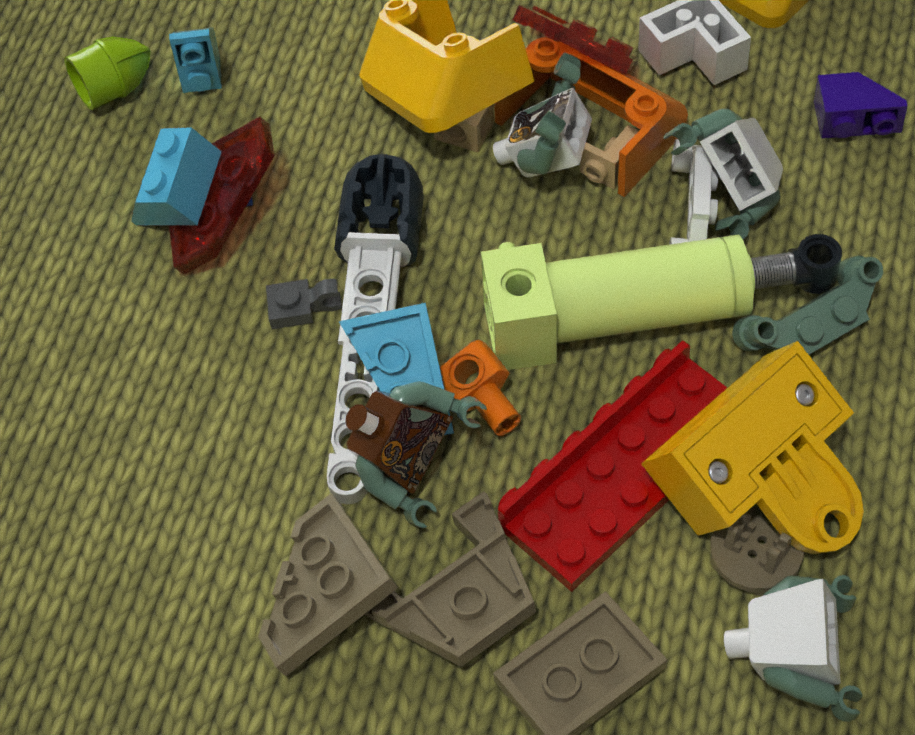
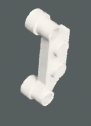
M678 139L674 141L673 150L680 147ZM693 145L679 155L672 154L671 171L689 172L687 239L671 237L669 245L707 239L708 224L714 225L716 222L718 200L711 199V191H716L719 174L701 145Z

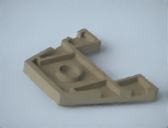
M485 491L452 513L456 527L476 547L404 598H401L394 591L364 614L366 617L460 667L536 613L532 595L516 558L511 552L503 528L493 510L490 498Z

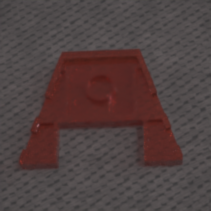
M519 5L512 19L525 27L529 26L543 33L544 36L556 42H562L623 74L632 72L638 60V57L631 54L634 47L614 37H609L608 41H605L596 36L598 29L578 19H573L571 23L538 5H534L532 9L525 5Z

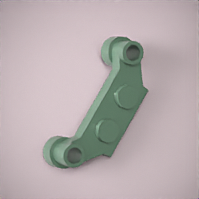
M854 256L844 259L840 263L837 276L839 285L778 320L758 315L739 319L732 331L735 344L744 351H754L762 348L778 350L798 341L808 354L813 353L870 319L866 310L876 282L883 275L882 263L875 257Z

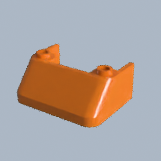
M541 37L532 41L525 49L534 82L494 104L495 123L502 126L549 78L555 81L563 80V78L554 74L555 66L563 53H568L581 61L580 78L576 84H573L576 93L640 129L619 151L618 194L625 197L674 144L675 139H677L675 136H670L666 139L663 137L679 124H687L688 112L686 107L680 101L581 47L552 37Z

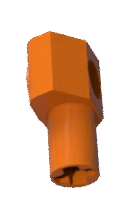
M481 340L471 342L440 367L445 390L455 393L454 398L458 400L471 396L481 401L487 410L479 406H472L468 411L477 409L496 435L503 436L508 434L518 426L521 421V415L501 391L510 373L486 342ZM479 373L473 382L465 384L470 375Z

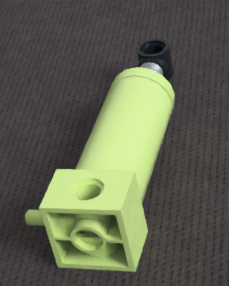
M813 234L803 239L798 248L788 249L787 253L750 258L741 236L732 235L545 262L542 243L515 247L511 242H504L496 250L481 252L483 303L492 350L507 370L557 363V343L751 315L755 288L761 289V287L767 288L792 283L794 287L798 286L803 291L811 294H822L832 289L837 281L842 248L838 241L830 236Z

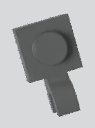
M308 279L266 285L268 318L271 329L314 323L313 312L336 311L342 308L341 295L338 292L336 279L322 280L311 289Z

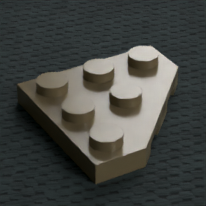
M332 493L295 521L290 536L295 542L289 561H282L272 592L276 601L270 620H263L258 635L275 667L285 676L398 588L342 504Z

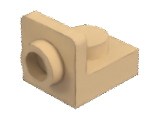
M627 125L617 138L612 137L608 141L604 151L589 143H585L580 161V172L591 181L602 183L615 190L618 186L619 151L639 130Z

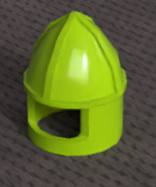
M112 36L94 40L92 45L64 57V63L79 97L87 108L94 110L118 97H126L139 86L149 68L151 51L149 47L134 39Z

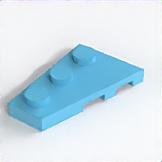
M426 303L339 321L380 391L391 393L395 387L417 381L445 390ZM452 421L444 436L454 434Z

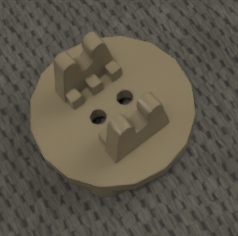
M751 507L730 527L713 532L710 541V564L732 586L747 592H754L758 596H763L765 592L785 577L798 574L804 558V552L795 549L791 545V536L784 532L780 535L759 507ZM763 540L765 544H760L758 541ZM749 554H754L756 557H755V558H751V557H749L748 555H749Z

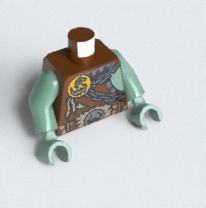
M417 381L395 387L391 393L375 391L371 394L366 406L357 404L350 408L346 415L345 423L347 428L352 431L347 441V449L357 456L355 466L364 488L396 510L398 506L402 508L404 516L409 523L426 528L427 526L417 520L416 510L423 505L428 510L437 513L436 507L427 500L421 498L411 499L406 494L407 492L415 493L453 419L452 416L448 415V411L456 413L458 418L470 428H477L481 424L471 418H467L466 413L472 406H479L485 410L487 408L475 397L468 396L458 400L454 398L455 393Z

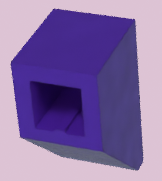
M859 72L824 74L817 77L813 102L821 139L902 133L908 107L906 99Z

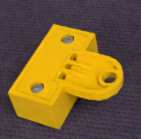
M798 341L764 355L641 463L698 536L730 527L754 504H757L780 535L784 532L792 537L791 545L795 549L809 554L829 553L841 549L851 543L861 527L864 513L861 492L853 477L824 441L854 412ZM827 513L833 514L839 522L840 529L835 538L831 537L824 528V519Z

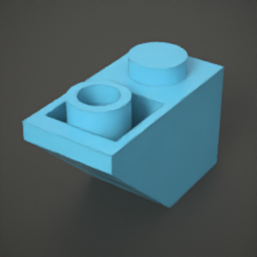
M214 27L170 33L169 40L183 93L221 89L220 53Z

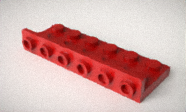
M684 340L672 350L669 348L665 349L657 357L653 367L642 377L640 375L635 376L615 402L604 404L596 412L593 421L583 431L577 430L565 440L562 450L552 459L542 460L534 468L530 478L518 489L514 487L506 492L498 504V520L505 535L571 592L669 501L668 497L641 463L727 389L724 384L689 358L690 345Z

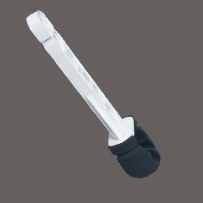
M387 154L368 156L357 162L350 169L343 183L334 246L338 257L348 263L341 321L396 309L400 267L410 266L416 261L424 199L423 185L413 166L400 157ZM365 199H371L370 206H365ZM399 199L400 215L398 208L392 207L393 200ZM398 217V234L359 233V223L366 221V219L369 220L370 228H389L390 221ZM369 281L379 282L383 286L381 292L375 296L363 295L360 292V288ZM340 325L338 344L343 345L331 437L334 453H329L327 484L330 494L332 493L340 503L348 505L361 501L368 491L364 488L361 479L356 488L348 491L340 490L335 485L337 478L344 473L351 472L359 476L355 466L357 456L348 449L343 448L340 444L345 435L352 433L345 423L346 415L350 410L345 403L353 394L361 393L370 398L372 393L380 390L365 366L364 380L358 379L356 364L359 363L360 357Z

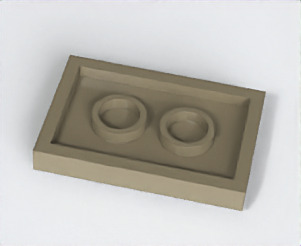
M605 591L495 671L493 676L494 682L539 735H578L667 668V659Z

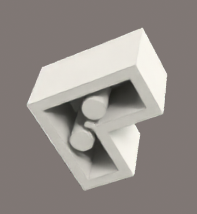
M677 0L640 17L638 50L658 75L693 60L713 85H716L748 69L751 36L719 0Z

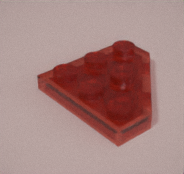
M261 116L212 143L222 152L198 225H169L173 265L175 269L184 275L218 257L275 156L270 124Z

